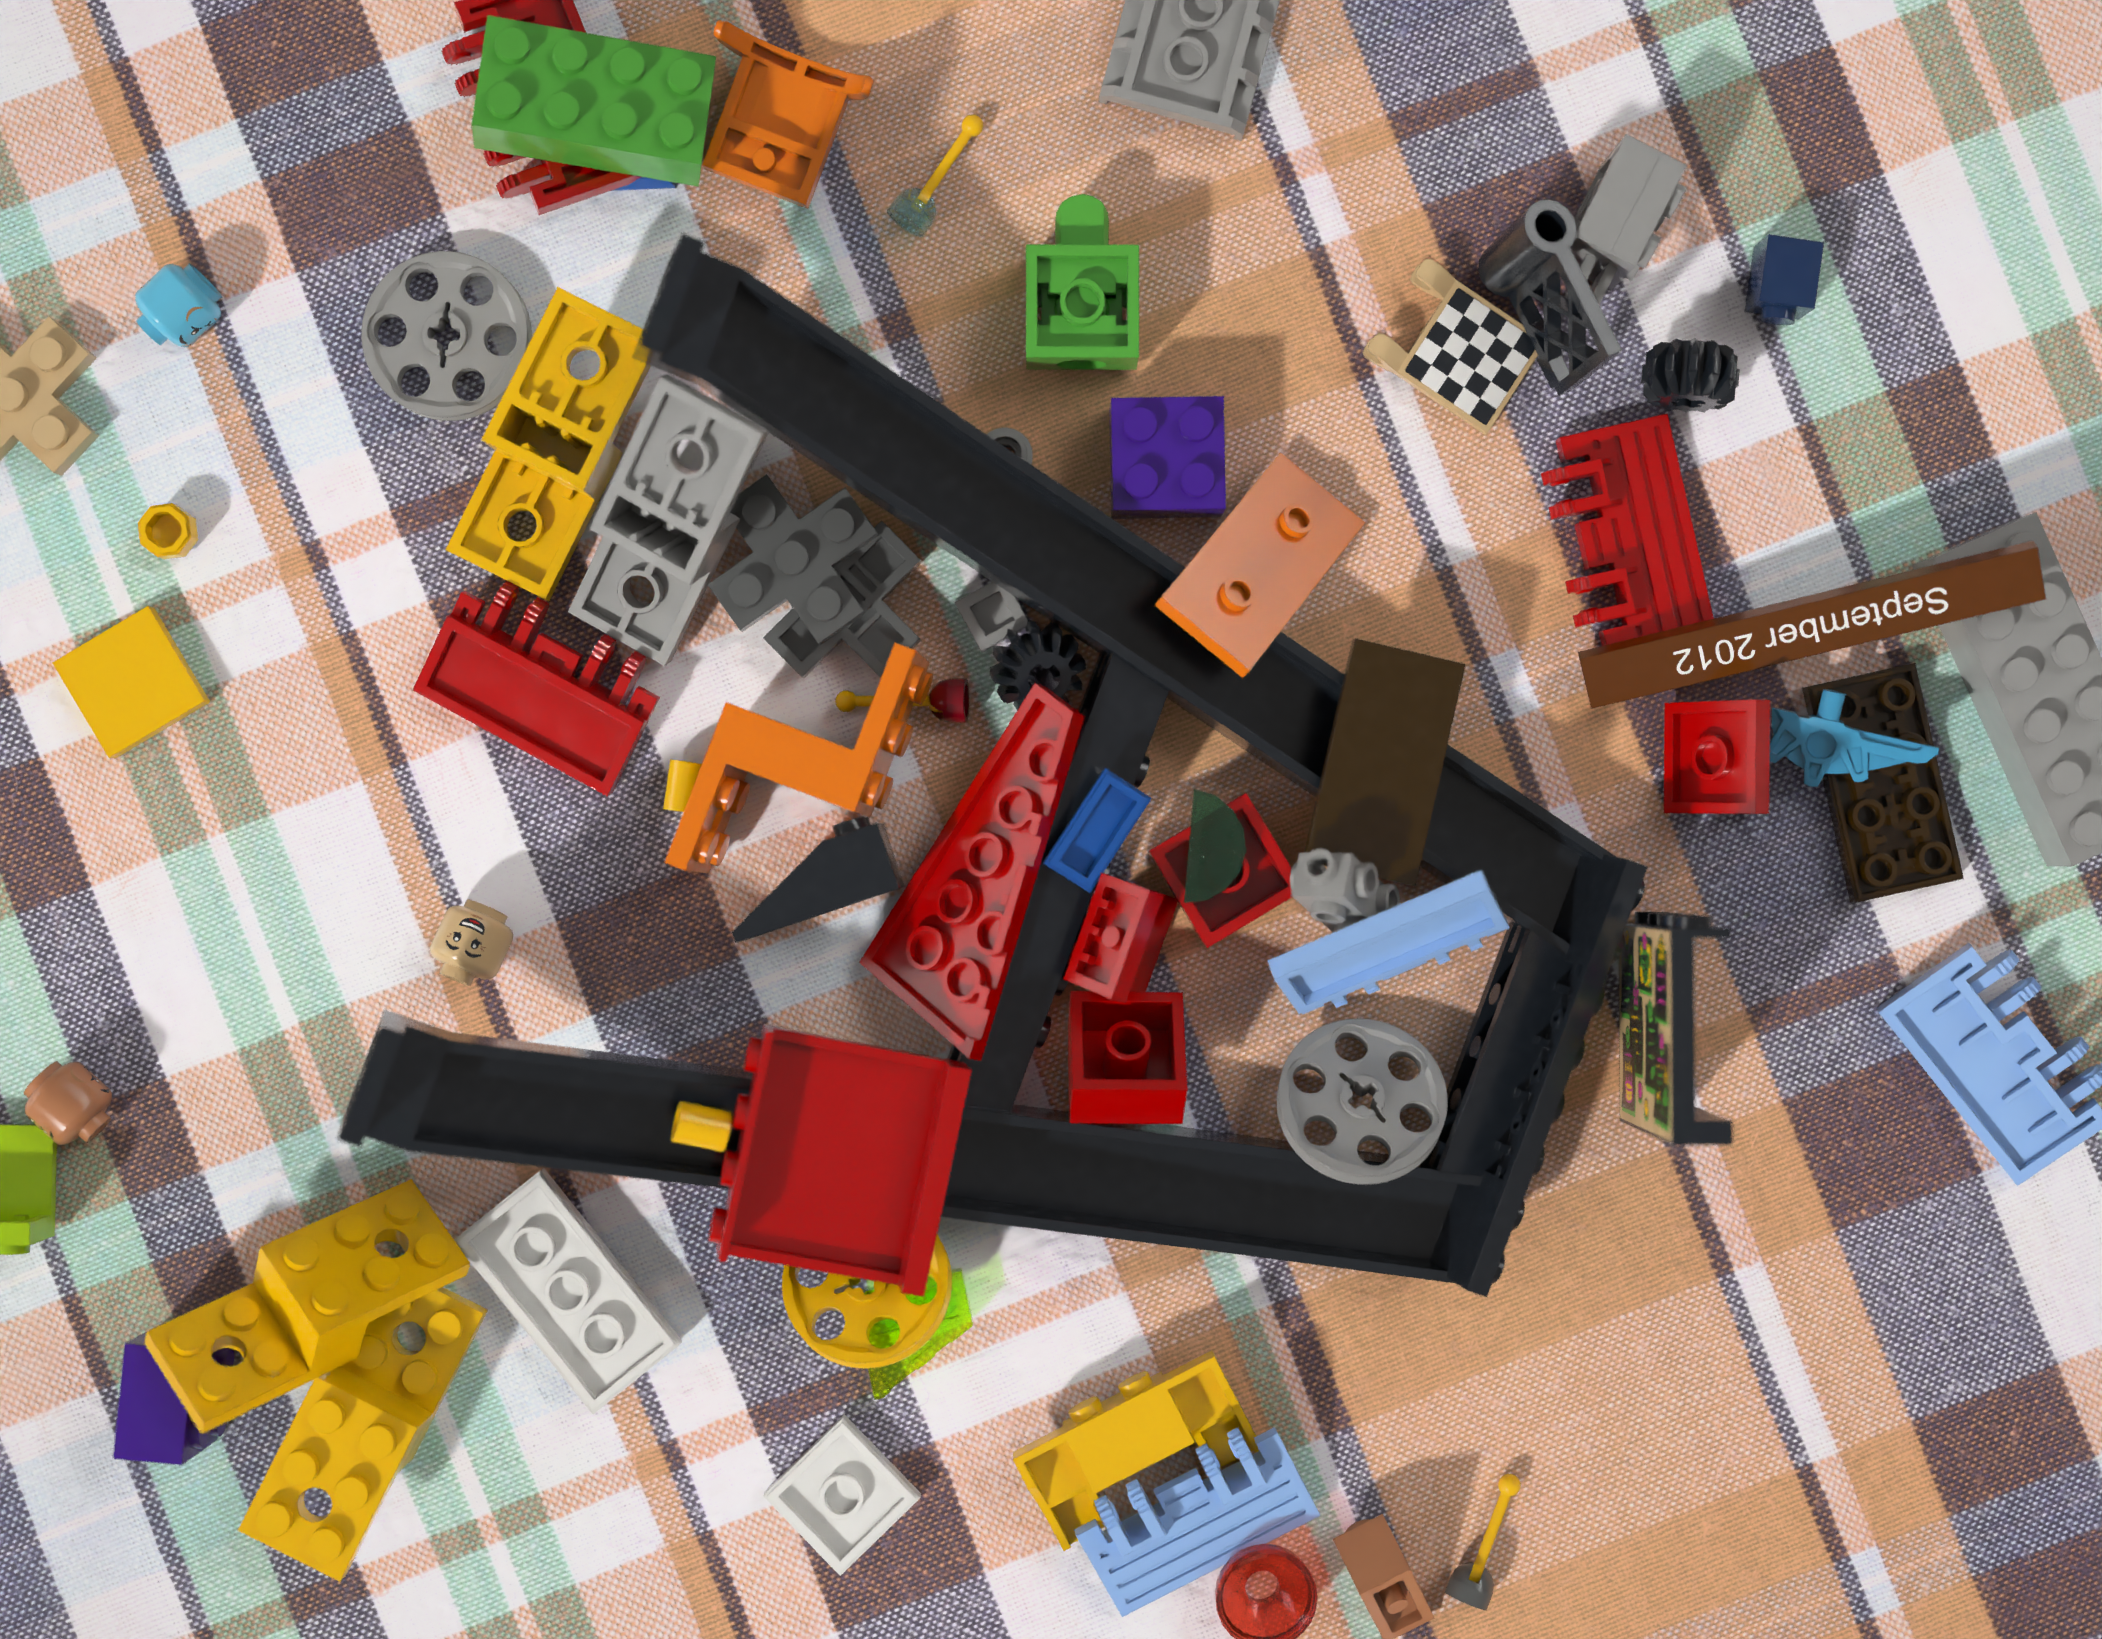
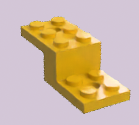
M557 287L481 439L495 451L445 549L446 551L550 601L623 455L613 444V441L651 367L632 358L643 330L642 328ZM585 350L597 353L600 358V367L596 375L587 380L574 378L570 371L573 357ZM518 512H531L537 524L535 533L526 541H514L508 532L509 520Z
M410 1179L260 1246L252 1284L146 1331L145 1345L197 1428L203 1434L357 1359L368 1322L466 1276L470 1262L413 1180ZM384 1241L395 1242L404 1249L405 1254L397 1258L382 1256L378 1253L375 1246ZM232 1348L240 1352L244 1360L236 1366L226 1367L217 1364L211 1355L219 1349Z
M441 1287L368 1322L359 1357L314 1379L238 1531L340 1582L346 1576L396 1475L414 1458L488 1309ZM414 1322L422 1327L426 1337L422 1349L410 1351L401 1345L398 1340V1330L402 1323ZM320 1488L329 1494L332 1508L328 1515L316 1516L307 1510L304 1503L307 1489Z

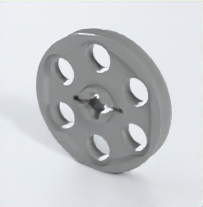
M453 251L421 254L406 260L391 270L380 281L370 296L364 312L361 329L365 361L381 389L394 401L411 412L441 421H458L473 418L498 406L532 339L529 313L515 287L487 262L472 255ZM423 272L434 274L438 281V289L435 295L426 301L414 300L409 290L412 279ZM475 277H486L491 280L493 285L491 298L480 306L467 303L464 296V289L467 283ZM394 317L403 319L407 331L404 340L392 347L382 345L378 337V331L383 321ZM450 319L451 327L460 333L459 340L450 341L448 350H445L444 353L443 345L435 340L434 336L435 332L445 331L446 323H449ZM500 326L511 327L514 329L517 337L514 349L506 355L498 356L492 354L488 348L490 333ZM422 367L428 371L430 376L429 387L422 395L410 397L402 389V378L409 369ZM470 371L481 373L485 381V389L482 395L472 401L460 399L456 390L457 381L460 376Z
M1356 1018L1335 1021L1308 1034L1295 1046L1288 1056L1282 1069L1277 1091V1113L1280 1126L1287 1141L1297 1155L1323 1175L1352 1184L1368 1185L1389 1182L1417 1168L1435 1147L1445 1123L1448 1107L1444 1077L1430 1052L1416 1038L1402 1029L1371 1019ZM1343 1038L1357 1039L1364 1045L1366 1055L1357 1061H1347L1337 1054L1335 1044ZM1404 1056L1410 1058L1416 1063L1419 1074L1411 1080L1403 1081L1397 1079L1389 1071L1388 1063L1395 1057ZM1300 1070H1314L1323 1078L1324 1087L1317 1093H1304L1294 1085L1293 1076ZM1353 1091L1360 1097L1367 1093L1373 1096L1370 1105L1371 1110L1364 1105H1360L1357 1108L1350 1105ZM1408 1108H1419L1429 1116L1431 1126L1424 1132H1411L1401 1124L1400 1113ZM1312 1121L1326 1122L1333 1128L1335 1139L1332 1143L1325 1146L1314 1145L1305 1137L1304 1127ZM1368 1140L1378 1141L1386 1147L1389 1159L1384 1164L1378 1166L1369 1165L1360 1159L1357 1152L1358 1146Z

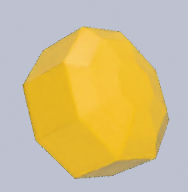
M173 503L150 506L138 522L140 544L162 559L186 557L198 541L196 519Z

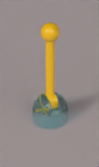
M970 114L963 119L961 125L962 132L923 189L909 188L903 190L888 208L887 213L891 219L907 232L918 237H924L936 216V205L931 196L970 138L976 137L982 132L983 121L979 116Z

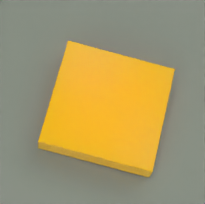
M146 606L52 662L108 758H118L210 703L209 698L157 611L151 606Z

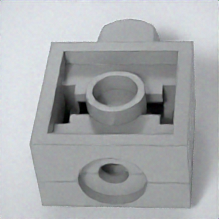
M1627 134L1601 164L1574 217L1577 233L1570 249L1586 280L1588 279L1593 282L1591 290L1599 305L1607 289L1611 291L1623 278L1631 281L1640 267L1643 269L1646 267L1661 239L1653 234V231L1656 232L1665 217L1670 218L1686 191V187L1679 184L1687 167L1686 164ZM1567 288L1563 293V296L1568 298Z

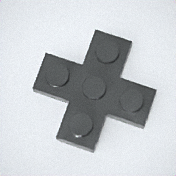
M767 474L739 493L730 513L740 518L736 528L753 553L710 582L708 586L741 632H744L787 600L819 645H822L865 614L834 567L879 535L846 488L840 490L801 519H798Z
M883 521L874 527L879 535L834 567L837 574L864 610L865 614L822 645H819L792 608L763 637L803 679L843 640L880 678L894 643L913 649L921 641L883 600L922 562Z

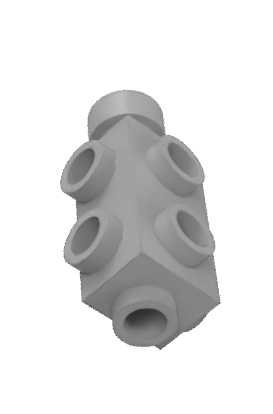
M1316 849L1310 853H1299L1298 862L1292 867L1290 874L1291 896L1310 912V916L1313 919L1322 922L1332 932L1400 905V895L1397 886L1394 884H1383L1378 879L1375 865L1373 863H1361L1352 853H1330L1325 849ZM1328 863V868L1326 869L1323 864Z

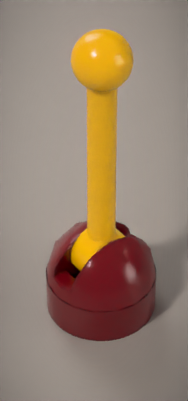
M950 678L940 681L932 687L931 692L927 695L922 705L913 703V706H929L933 715L945 722L967 723L969 718L967 678ZM844 690L837 694L835 704L840 711L850 712L855 707H870L874 696H856L853 692Z

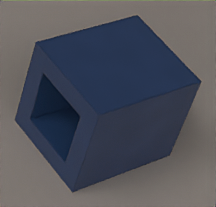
M1768 234L1755 245L1744 312L1761 314V321L1767 324L1792 325L1795 323V319L1799 320L1814 310L1824 242Z

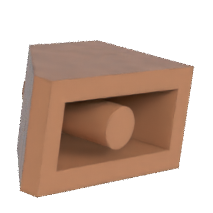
M1383 1514L1371 1520L1364 1519L1355 1522L1347 1528L1345 1533L1333 1538L1346 1568L1383 1639H1395L1434 1619L1429 1605Z

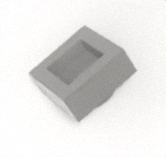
M994 582L955 602L981 653L1008 639L1006 636L1007 629L1014 630L1017 633L1026 629L1028 620L1015 596Z

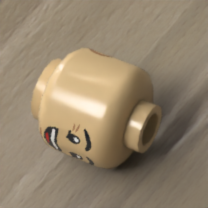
M469 899L466 900L464 906L450 907L446 911L430 945L431 955L443 963L439 974L467 986H471L475 977L484 980L494 978L499 972L514 936L512 930L505 925L508 916Z

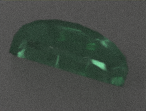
M1193 789L1184 903L1205 901L1226 890L1240 873L1246 853L1244 828L1233 809L1216 795Z

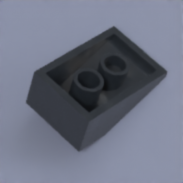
M862 816L832 826L835 837L822 841L732 931L735 943L905 887L884 824L875 823L871 825L869 818Z

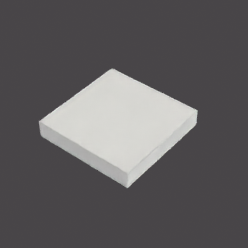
M844 1414L764 1492L763 1497L841 1576L920 1499L921 1493Z

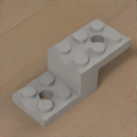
M669 374L660 376L591 524L590 530L603 537L568 613L663 666L670 663L740 521V518L731 514L730 511L769 430ZM682 440H692L701 447L704 461L699 470H690L680 462L677 450ZM633 576H643L651 582L655 592L651 603H642L633 597L630 591V581Z

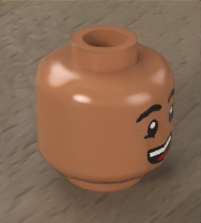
M58 1061L50 1064L35 1077L24 1091V1095L29 1098L25 1105L26 1116L59 1145L71 1143L79 1137L88 1143L112 1119L105 1113L112 1101L111 1090L79 1062H70L63 1066Z

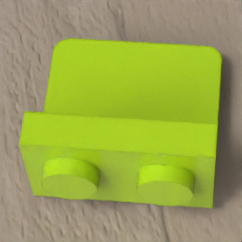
M0 1124V1255L29 1253L30 1245L55 1236L57 1143L35 1124Z

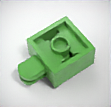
M1079 194L1071 196L1061 203L1056 212L1055 245L1026 244V370H1137L1139 360V245H1109V217L1104 204L1090 195ZM1037 308H1041V320H1037ZM1122 308H1126V320H1122Z

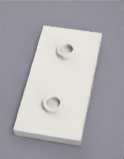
M544 1168L454 1239L467 1259L592 1415L682 1343V1339Z

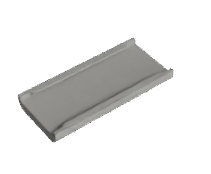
M1125 0L1100 91L1099 103L1107 104V101L1235 135V140L1242 141L1280 0Z

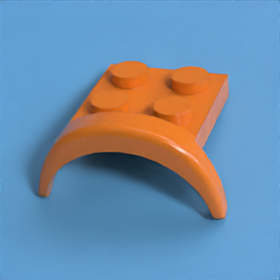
M719 20L714 27L713 34L715 38L742 59L702 166L707 171L808 209L849 100H864L868 98L874 80L868 75L845 72L801 57L761 40L727 21Z

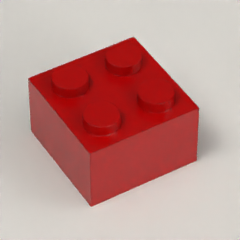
M1247 793L1242 794L1148 851L1206 948H1209L1292 898L1290 885L1292 868Z
M1070 991L1068 1016L1069 1123H1183L1188 1091L1183 992H1129L1126 1003L1093 991Z

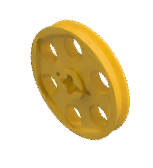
M938 1234L928 1276L937 1283V1292L935 1297L924 1305L911 1303L907 1299V1294L901 1293L898 1285L875 1281V1291L865 1295L860 1287L853 1289V1286L861 1282L860 1278L828 1273L821 1285L815 1288H807L802 1286L798 1280V1273L801 1268L784 1265L782 1274L783 1301L788 1317L796 1331L819 1355L831 1362L851 1368L884 1367L899 1362L919 1350L934 1335L942 1323L948 1310L952 1292L951 1265ZM828 1311H837L843 1314L845 1326L839 1336L831 1340H824L816 1336L815 1324L819 1316ZM885 1319L895 1321L900 1328L899 1338L895 1344L883 1349L874 1347L870 1343L869 1338L874 1324Z

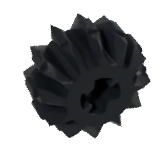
M1694 338L1684 341L1674 339L1671 343L1660 342L1654 345L1653 349L1646 352V361L1642 365L1641 383H1644L1643 396L1653 406L1663 407L1667 411L1682 410L1685 413L1689 411L1705 413L1708 409L1719 410L1735 400V390L1739 386L1740 369H1737L1738 356L1734 354L1732 348L1727 345H1718L1714 340L1698 341Z
M1028 620L1025 634L1021 636L1016 631L1007 629L1006 636L1011 643L1009 647L993 646V655L999 663L990 667V677L994 683L999 684L997 693L1001 700L1007 704L1014 702L1013 705L1016 710L1019 709L1034 683L1047 687L1067 703H1069L1065 695L1067 690H1082L1083 683L1076 674L1086 669V662L1081 654L1076 653L1079 647L1076 639L1071 634L1062 635V630L1058 624L1050 621L1041 631L1035 621ZM1040 664L1043 668L1035 673L1033 668Z

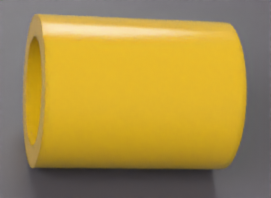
M670 759L663 809L684 812L702 764Z
M680 1101L673 1122L671 1141L724 1152L730 1135L733 1114L730 1111Z

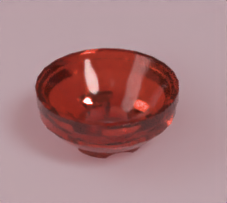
M1259 1544L1240 1550L1226 1562L1216 1581V1610L1222 1625L1235 1639H1296L1310 1625L1316 1612L1317 1589L1309 1568L1296 1554L1278 1545ZM1258 1571H1268L1277 1578L1276 1590L1269 1597L1263 1599L1253 1598L1245 1590L1248 1578Z

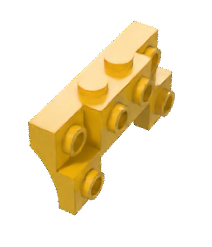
M1213 1350L1164 1375L1160 1371L1150 1377L1148 1371H1143L1127 1378L1118 1385L1119 1393L1100 1402L1097 1396L1078 1403L1068 1411L1070 1418L1063 1421L1062 1427L1013 1451V1461L1027 1489L1050 1524L1063 1551L1071 1548V1544L1078 1541L1074 1529L1096 1519L1101 1529L1104 1527L1107 1529L1094 1500L1101 1497L1099 1494L1101 1490L1192 1445L1195 1441L1198 1447L1207 1443L1208 1447L1213 1449L1219 1460L1220 1468L1239 1459L1234 1456L1229 1446V1437L1227 1435V1432L1237 1427L1251 1452L1254 1451L1256 1453L1260 1451L1254 1440L1256 1434Z

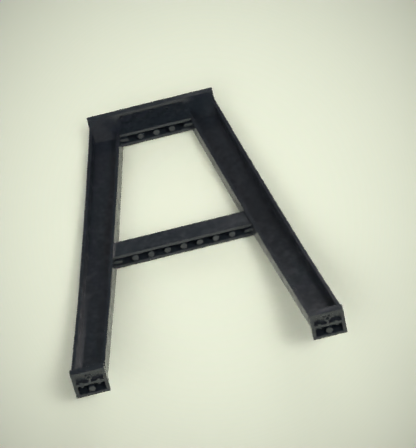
M682 233L671 253L632 358L699 385L1100 653L1078 710L1085 718L982 1060L968 1059L953 1045L947 1057L950 1060L965 1062L972 1071L941 1217L1456 1283L1467 1291L1487 1297L1491 1285L1500 1278L1505 1264L1504 1250L1512 1230L1519 1226L1523 1218L1525 1194L1531 1178L1540 1171L1544 1162V1143L1551 1125L1559 1119L1563 1111L1565 1087L1571 1071L1582 1060L1585 1050L1584 1036L1591 1018L1599 1012L1605 996L1603 985L1611 964L1616 962L1622 953L1625 943L1623 932L1631 911L1639 905L1645 889L1643 878L1648 867L1629 859L1616 857L1450 745H1447L1420 867L1445 884L1452 883L1481 870L1510 928L1506 930L1448 1085L1447 1115L1439 1139L1428 1157L1417 1168L1400 1178L1389 1182L1368 1185L1335 1180L1323 1175L1304 1162L1293 1150L1289 1142L1285 1140L1165 1124L1069 1123L1068 1111L1015 1105L1014 1102L1035 1047L1041 1048L1048 1037L1051 1017L1047 1016L1053 998L1055 995L1060 996L1068 984V981L1064 980L1069 965L1067 961L1074 943L1078 940L1087 914L1088 905L1097 886L1096 883L1089 893L1043 862L1104 768L1136 788L1142 784L1150 763V758L1145 756L1166 698H1168L1317 798L1344 674L1280 631L1251 670L1242 678L1155 606L1186 567L996 442L746 270L702 252L705 244L704 241ZM1110 863L1104 871L1107 875H1109ZM384 1009L342 1118L337 1140L361 1147L364 1138L367 1137L410 1152L729 1189V1186L720 1185L721 1170L726 1150L737 1151L741 1129L732 1128L731 1125L724 1152L671 1141L673 1122L680 1101L730 1111L733 1114L738 1093L745 1095L749 1093L753 1072L736 1068L455 1033ZM1357 1150L1360 1159L1369 1165L1378 1166L1384 1164L1389 1159V1154Z

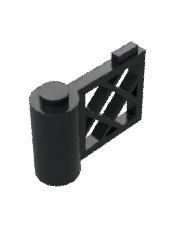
M1547 199L1537 201L1531 205L1483 252L1479 259L1478 272L1481 281L1488 290L1496 295L1509 297L1539 356L1537 362L1551 389L1555 388L1560 396L1575 389L1619 354L1622 349L1570 249L1576 239L1577 226L1575 219L1565 206L1557 201ZM1560 276L1568 290V298L1561 295ZM1532 298L1543 303L1544 319L1541 317ZM1561 314L1568 317V333L1561 330ZM1586 328L1598 351L1586 345ZM1561 349L1569 353V370L1562 358Z

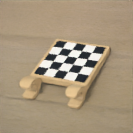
M1426 259L1415 268L1410 280L1413 285L1422 291L1441 299V302L1409 352L1407 353L1385 334L1378 333L1368 341L1363 349V355L1372 363L1397 375L1486 435L1538 354L1521 323L1457 281L1440 264L1432 259Z

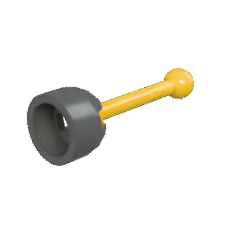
M1505 1474L1499 1479L1498 1487L1501 1492L1474 1563H1464L1455 1568L1445 1589V1593L1449 1596L1485 1611L1488 1608L1494 1590L1493 1578L1485 1568L1510 1498L1516 1495L1521 1487L1520 1480L1513 1474Z

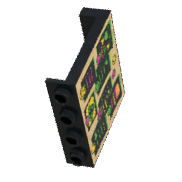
M1635 912V922H1627L1624 929L1625 943L1622 953L1618 958L1620 1121L1671 1145H1733L1732 1121L1695 1107L1694 938H1731V929L1712 927V916L1669 912Z

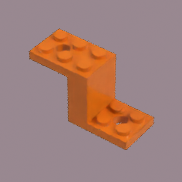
M894 643L854 750L726 702L664 863L684 871L708 874L712 865L719 866L730 842V835L725 834L732 813L739 814L749 794L750 783L744 781L748 772L864 816L871 817L874 807L882 810L893 785V778L888 777L887 773L894 755L899 757L904 755L913 733V726L907 724L913 703L922 705L932 684L933 674L927 672L930 662L916 650Z

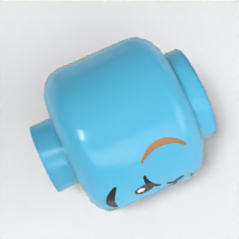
M189 263L185 268L176 264H167L136 292L135 301L137 307L142 312V315L136 322L159 345L170 340L177 346L189 347L220 319L221 310L217 301L222 298V295L192 264Z

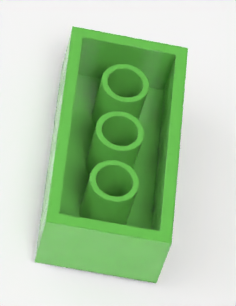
M487 15L471 124L474 148L699 187L716 56Z

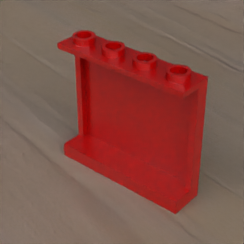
M763 1024L760 1038L750 1036L746 1050L743 1071L753 1072L748 1095L738 1093L735 1103L732 1128L741 1129L737 1151L726 1150L722 1165L720 1185L729 1186L725 1208L714 1207L709 1228L708 1242L717 1243L718 1261L727 1262L728 1255L894 1284L898 1285L901 1293L924 1297L972 1070L965 1062Z

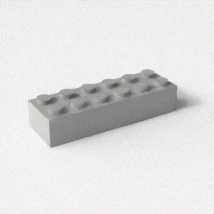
M2035 512L2007 522L1912 565V568L1914 570L2032 540L2037 545L2046 600L1939 625V628L2046 866H2075L2102 854V657L2040 519Z

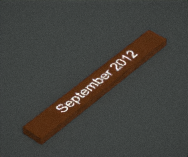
M2032 540L1580 651L1578 656L1591 709L2046 600L2037 545Z

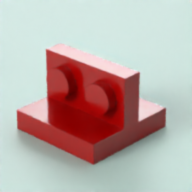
M1770 700L1664 703V813L1769 814Z

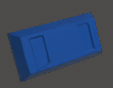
M1104 768L1043 863L1090 893L1098 882L1101 872L1104 873L1152 798Z

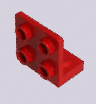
M1101 872L1078 940L1072 951L1064 980L1126 1003L1129 992H1146L1177 906L1176 898Z

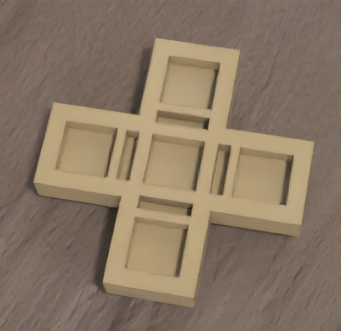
M49 316L13 355L0 344V461L20 441L53 473L62 476L99 437L89 425L60 399L97 358L58 321Z

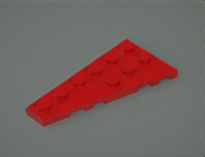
M1034 683L859 961L864 968L968 1059L982 1060L1085 718L1083 714L1047 687Z

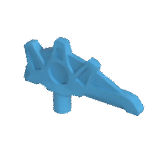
M1823 689L1817 715L1812 714L1809 717L1798 716L1796 712L1772 707L1774 735L1770 741V762L1776 763L1786 756L1794 764L1804 769V784L1810 787H1818L1824 774L1850 773L1854 782H1863L1868 779V771L1905 762L1926 763L1939 752V747L1867 732L1845 725L1843 721L1839 720L1846 695L1842 692Z

